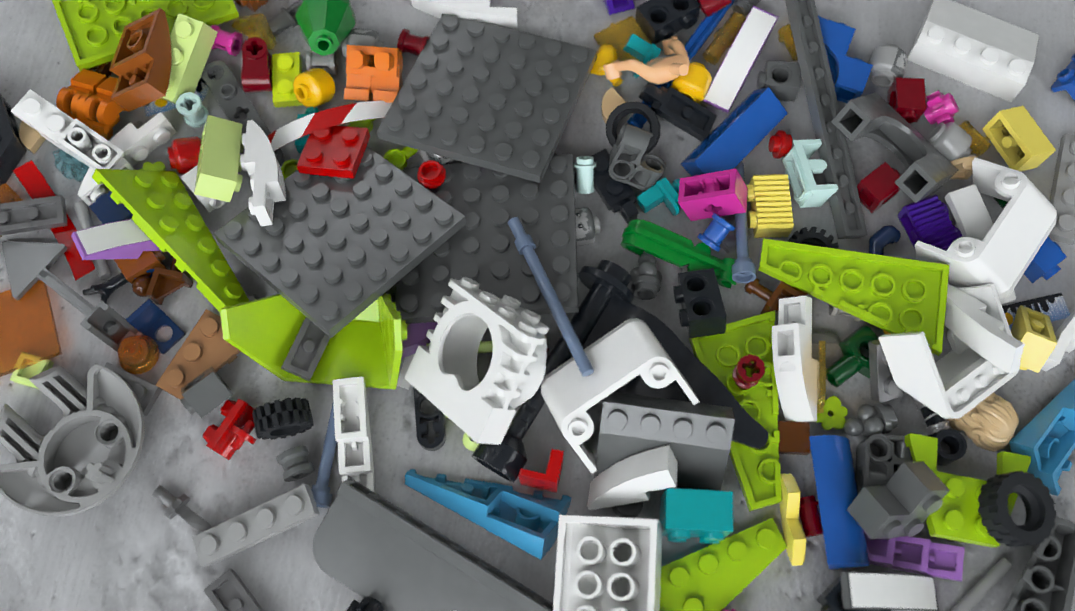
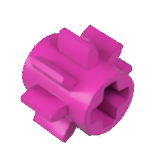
M938 90L926 96L928 101H926L927 109L924 115L931 125L955 121L953 117L955 113L959 112V108L951 93L944 95Z

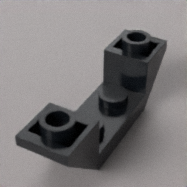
M1 94L0 185L7 183L13 170H15L22 159L26 148L21 142L19 128L15 116L11 112L12 108Z

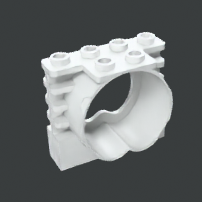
M462 277L461 280L450 279L448 286L453 291L450 297H442L441 303L446 307L443 313H435L433 319L438 324L435 330L428 329L426 337L431 341L428 346L418 345L405 379L476 443L500 445L516 412L514 408L531 399L544 378L547 338L544 334H547L549 327L540 322L541 317L538 314L522 309L520 307L521 302L513 297L504 295L502 299L498 298L492 293L480 290V284L467 277ZM487 328H489L493 343L492 360L486 376L480 383L477 374V354L481 339Z

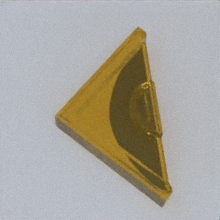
M262 13L239 17L231 24L234 29L249 38L259 37L263 39L267 44L268 50H272L277 44L266 17Z

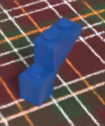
M818 15L838 101L847 104L850 100L861 97L873 65L859 58L846 56L856 30L855 28L849 27L844 23L822 18Z

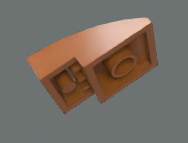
M161 8L124 27L109 69L119 76L111 100L129 112L166 96L171 73L172 52L169 26L165 11Z

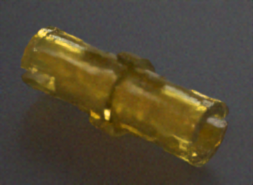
M733 12L722 29L720 28L715 32L714 40L702 54L705 61L713 65L717 64L726 49L731 47L746 20L742 14Z

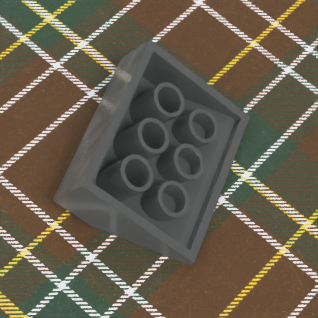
M619 392L611 393L603 400L596 457L597 471L594 473V478L615 463L632 455L669 445L678 462L676 487L673 488L721 491L735 422L732 407L702 403L693 405L692 402Z

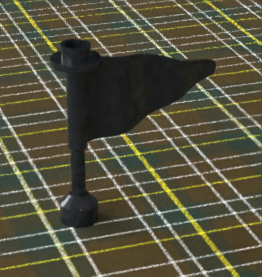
M601 260L596 268L591 266L582 267L578 277L589 289V292L579 306V312L574 314L570 323L583 349L628 319L638 318L643 320L691 386L699 400L698 403L732 407L735 418L732 441L754 449H760L765 446L768 441V432L742 408L725 385L692 354L666 324L648 311L631 304L634 296L627 286L632 277L624 268L609 260ZM561 335L546 359L544 377L573 357L563 335ZM640 374L614 391L691 402L676 380L666 387L653 388L646 384ZM541 385L533 397L521 405L511 421L501 444L479 443L472 454V457L484 467L515 483L519 476L520 468L523 469L528 461L522 439L545 404L541 394Z

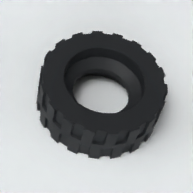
M1015 471L994 475L995 477L986 480L987 483L982 485L980 489L981 494L978 496V512L981 515L983 526L986 527L987 533L991 537H994L998 543L1006 544L1008 547L1041 544L1045 538L1050 537L1051 531L1056 524L1054 522L1056 517L1055 502L1049 493L1050 490L1047 486H1044L1041 479L1034 477L1029 472ZM1011 493H1017L1025 505L1026 520L1021 526L1013 522L1008 511V496Z

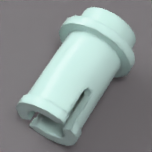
M592 156L576 157V162H574V167L576 168V192L580 194L593 193L594 167H596V162H594Z

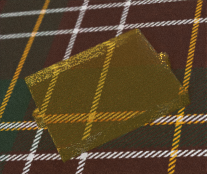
M633 16L616 24L611 23L610 27L594 34L593 37L599 47L604 44L612 45L616 49L619 61L630 59L640 61L622 50L632 34L651 44Z
M819 341L817 357V413H823L826 393V341Z

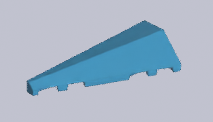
M1075 379L1009 441L1012 453L1031 456L1027 472L1041 479L1044 486H1047L1050 490L1049 493L1056 496L1061 491V487L1058 484L1062 471H1070L1072 462L1068 460V457L1075 449Z
M410 469L405 474V485L540 560L543 559L554 545L558 536L559 515L567 514L572 498L567 495H562L561 500L543 497V491L534 490L533 495L514 491L513 486L465 478L464 483L448 481L446 475L438 473L436 478L418 475L415 469Z

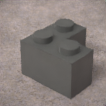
M903 462L885 486H864L847 508V511L871 539L913 537L923 529V522L926 518L942 506V499L949 492V489L924 462Z

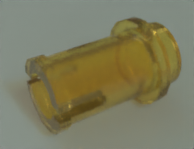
M787 24L778 31V40L784 43L792 60L797 61L798 57L791 26Z
M968 120L959 125L972 137V143L969 147L972 150L971 155L975 154L979 157L991 147V144L988 142L990 138L988 136L983 137Z

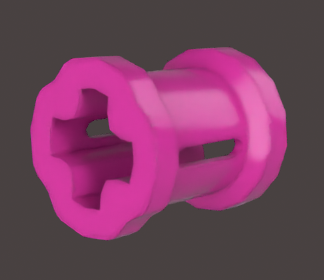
M212 25L211 28L218 32L212 50L217 48L227 51L229 55L237 56L241 51L243 43L242 34L221 30L220 26Z

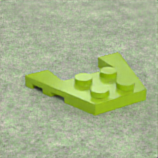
M913 433L905 435L906 448H910L913 462H924L949 489V492L942 499V506L926 518L930 536L991 548L999 547L1000 543L987 533L988 530L983 526L981 515L978 512L980 489L987 481L937 471L938 438ZM1006 451L997 453L996 475L1015 471L1026 473L1031 462V456ZM1011 493L1008 496L1010 516L1018 497L1017 493Z

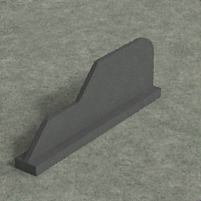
M352 478L341 483L336 492L338 494L314 536L313 554L321 570L363 598L371 597L378 600L383 605L384 611H553V603Z

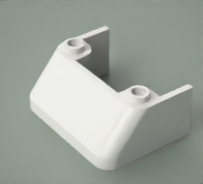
M975 157L972 161L973 185L976 184L980 193L1007 201V205L983 241L972 237H961L953 241L947 251L917 241L915 244L916 259L949 265L948 283L959 288L994 284L999 299L1002 300L1011 294L1055 226L1057 211L1024 173Z
M994 284L957 288L986 304L985 313L1005 323L1003 332L1012 336ZM950 329L947 332V339L952 351L937 362L933 359L924 332L887 334L878 337L897 387L942 418H961L1017 375L1020 369L1019 363L1018 370L1011 374L1006 373L971 349Z
M638 318L624 321L584 349L594 369V372L589 376H582L572 357L547 374L541 382L542 397L563 436L591 473L597 471L593 451L585 441L591 437L594 424L586 410L639 374L646 384L653 388L666 387L676 380L693 405L699 402L691 386L648 325Z

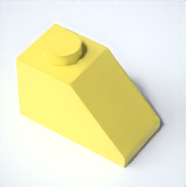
M1020 305L1011 328L1012 336L1025 344L1020 360V369H1029L1039 373L1057 345V340L1048 315Z

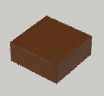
M778 421L780 434L779 454H810L809 422Z

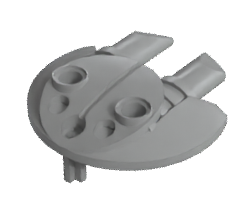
M95 364L88 371L87 388H85L62 366H55L29 379L30 382L63 410L64 418L55 425L57 427L54 430L51 429L47 435H40L8 404H4L0 411V443L17 458V463L0 464V493L12 504L28 512L44 516H67L97 506L113 495L124 484L134 470L141 454L145 424L143 410L135 392L115 372ZM115 429H118L117 437L110 441V434ZM72 476V484L65 489L66 480Z

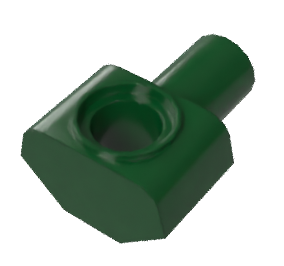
M868 326L859 327L839 343L843 356L824 370V376L834 387L841 386L857 372L870 379L869 358L861 354L859 347H864L869 351V342L879 338Z

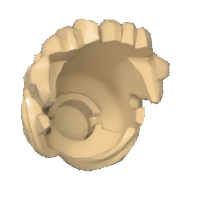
M994 392L961 418H948L946 420L949 421L951 428L965 431V435L977 447L992 452L1004 449L1014 437L1015 430L1019 425V417L1012 404Z

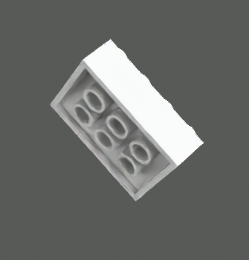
M933 0L910 50L908 61L1012 102L1027 82L1035 61L1039 35L952 0Z
M559 515L553 611H659L662 523L658 519Z

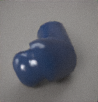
M892 225L883 226L869 238V253L884 255V247L889 243L893 244L894 242L897 243L900 240V231Z

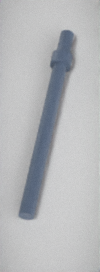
M513 217L508 221V225L516 239L514 244L519 254L524 256L582 376H589L594 372V369L534 250L536 245L531 235L526 234L519 218Z

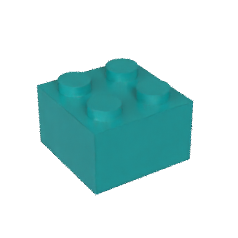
M666 488L660 497L662 536H667L668 542L683 543L687 542V539L699 538V543L719 544V541L724 540L726 536L733 532V491Z

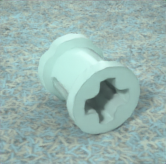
M185 92L176 101V108L180 114L184 115L187 125L193 128L205 125L209 112L202 105L198 95L192 92Z

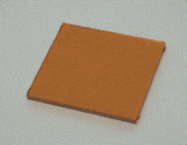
M38 280L20 300H16L12 296L11 289L0 293V377L10 374L15 370L37 364L39 361L61 355L62 351L47 284L42 280Z

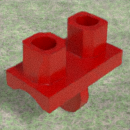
M240 398L237 402L227 400L221 408V414L225 416L219 427L214 424L208 426L202 435L208 442L206 446L230 460L235 451L241 448L245 440L253 445L257 439L249 434L255 427L252 414L254 408Z

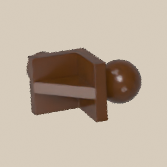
M171 255L173 261L170 270L155 267L152 278L146 275L135 278L132 282V290L137 296L149 297L154 303L162 305L166 296L183 286L191 288L193 282L174 265L177 260Z
M758 278L747 283L744 287L745 292L749 295L753 293L767 302L760 314L774 310L775 312L779 311V299L808 295L782 281L774 292L760 284Z

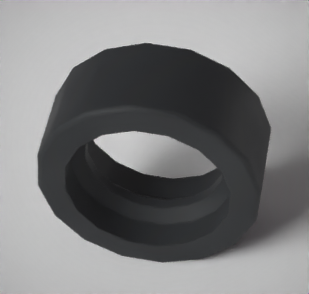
M626 102L617 106L610 113L606 122V137L610 145L613 147L617 140V125L625 115L637 113L643 115L648 120L650 132L653 133V137L650 138L645 151L650 153L657 145L661 135L660 123L655 112L649 106L640 102Z

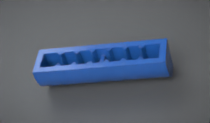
M769 87L755 90L681 165L691 176L734 169L788 112Z
M838 435L810 436L809 440L828 567L830 570L868 567L870 563L864 530L847 511V508L858 495L850 440Z

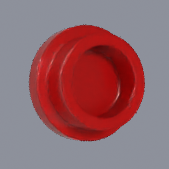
M778 130L775 135L770 137L769 152H772V156L775 159H780L782 156L785 157L792 148V136L786 134L783 130Z
M434 160L422 163L417 173L419 183L428 189L437 188L442 185L447 176L444 166Z

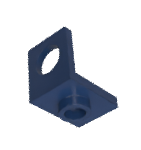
M150 299L126 319L162 354L169 351L186 335ZM162 327H170L173 331L171 339L166 342H159L156 337L158 330Z

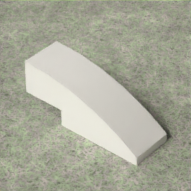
M670 446L658 447L632 455L601 472L590 482L588 509L595 510L649 501L650 491L676 487L678 462Z

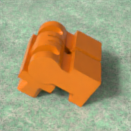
M347 45L346 88H344V100L393 103L403 85L402 51H399V48Z
M83 69L70 79L71 85L69 87L60 89L56 98V106L74 120L75 118L93 131L109 140L113 137V126L120 121L119 113L123 110L129 112L111 100L118 79L111 76L107 78L104 74Z

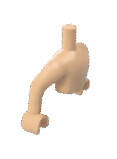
M675 35L671 39L662 41L664 54H675L673 56L658 57L648 61L646 64L635 59L625 61L617 59L613 63L603 65L607 80L621 77L622 71H632L646 81L659 85L672 81L679 76L687 75L690 60L683 43Z

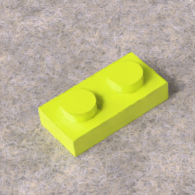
M299 52L272 54V94L275 108L302 105L296 98L293 89L295 78L302 73V57Z

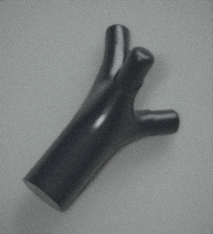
M120 273L102 284L92 285L90 289L83 290V294H100L101 300L107 304L110 295L129 281L126 280L123 273Z

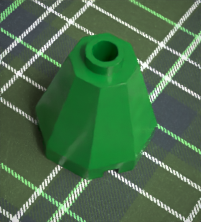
M302 0L295 14L305 41L313 52L321 56L334 54L343 45L350 31L356 25V17L350 0Z

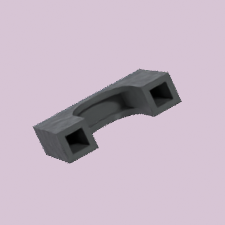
M876 92L850 100L831 121L850 141L868 137L880 142L891 150L902 162L906 170L894 183L915 203L938 191L958 171L949 160Z

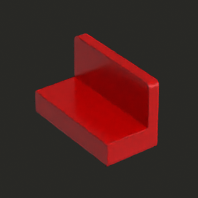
M551 449L546 474L520 468V485L557 493L564 463V451Z

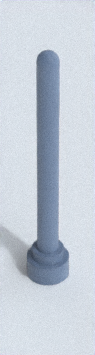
M741 161L735 168L745 182L744 164ZM746 210V213L735 214L737 259L731 268L732 279L737 283H749L756 279V265L749 258Z
M334 402L332 403L316 484H313L311 488L316 505L321 508H330L333 496L330 493L331 488L328 487L337 445L335 440Z

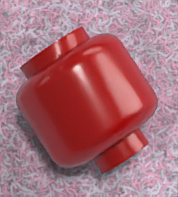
M192 136L176 138L172 141L171 146L167 147L171 169H176L178 174L184 175L198 165L201 138Z

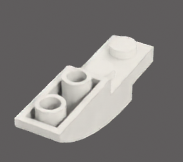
M31 89L11 110L16 117L38 131L42 137L94 170L113 169L125 155V152L78 119L75 118L74 120Z
M161 112L138 129L130 122L109 141L125 152V155L113 169L134 170L133 166L136 163L146 159L149 153L158 146L168 142L171 136L177 133ZM89 167L78 191V196L88 206L93 204L99 196L110 191L104 183L98 185L92 178L95 170Z
M248 120L246 133L242 134L245 151L240 156L242 170L248 172L253 190V197H249V209L252 215H256L260 226L273 225L274 202L286 201L284 177L268 137L253 120Z
M806 295L779 299L778 325L772 326V353L775 379L786 421L817 422L818 360L811 358L812 298Z

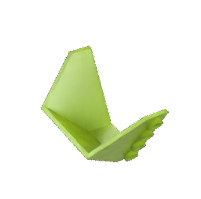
M386 292L332 338L330 337L310 381L281 369L306 318L304 314L283 296L276 294L220 308L223 339L283 381L333 385L332 380L363 376L365 387L396 390L403 352L402 340H407V326L405 320L401 319L400 311L396 310V304L392 302L391 295L386 294Z

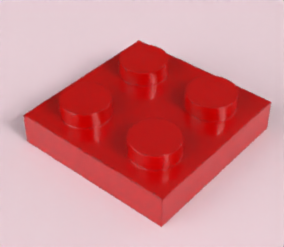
M336 125L322 130H314L313 133L309 134L296 165L298 172L354 179L370 139L368 128Z

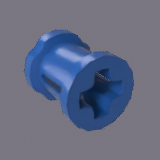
M713 213V220L704 233H699L697 237L703 243L719 252L722 241L736 227L718 214Z

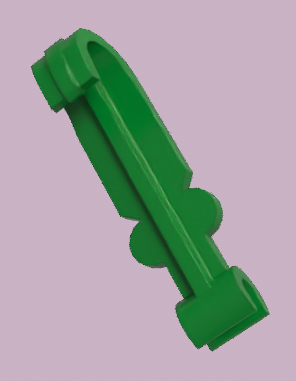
M641 219L631 220L623 231L621 246L640 256L645 251L680 268L687 265L688 272L714 268L719 285L731 288L732 284L736 285L737 283L732 279L731 268L736 259L724 258L722 260L711 255V249L705 243H698L694 246L692 240Z

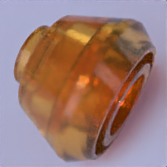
M147 335L129 336L118 347L120 366L125 371L136 375L150 371L156 365L160 355L158 344Z

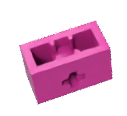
M736 168L680 178L678 203L690 221L712 218L713 213L719 216L746 213L748 188Z

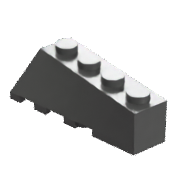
M1056 516L1054 521L1056 524L1051 531L1050 537L1045 538L1041 544L1032 545L1029 561L1003 611H1071L1075 592L1074 522Z

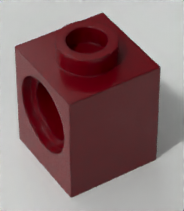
M895 78L887 92L888 104L909 124L918 122L927 109L924 79Z
M886 162L881 164L857 185L860 202L873 214L898 194L900 188L894 182L901 174L895 168H891Z

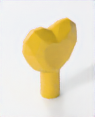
M604 44L599 47L597 59L590 73L598 76L605 75L603 65L617 60V52L612 45ZM621 77L609 80L614 87H618L623 82Z

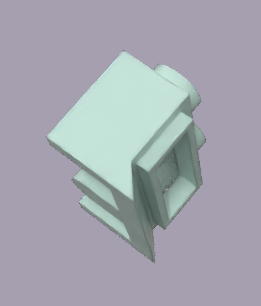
M821 139L792 140L794 146L783 158V163L786 169L785 173L788 174L794 192V199L800 208L821 207L838 190L837 184L816 185L813 174L822 173L827 168V163L823 159L809 158L822 145Z

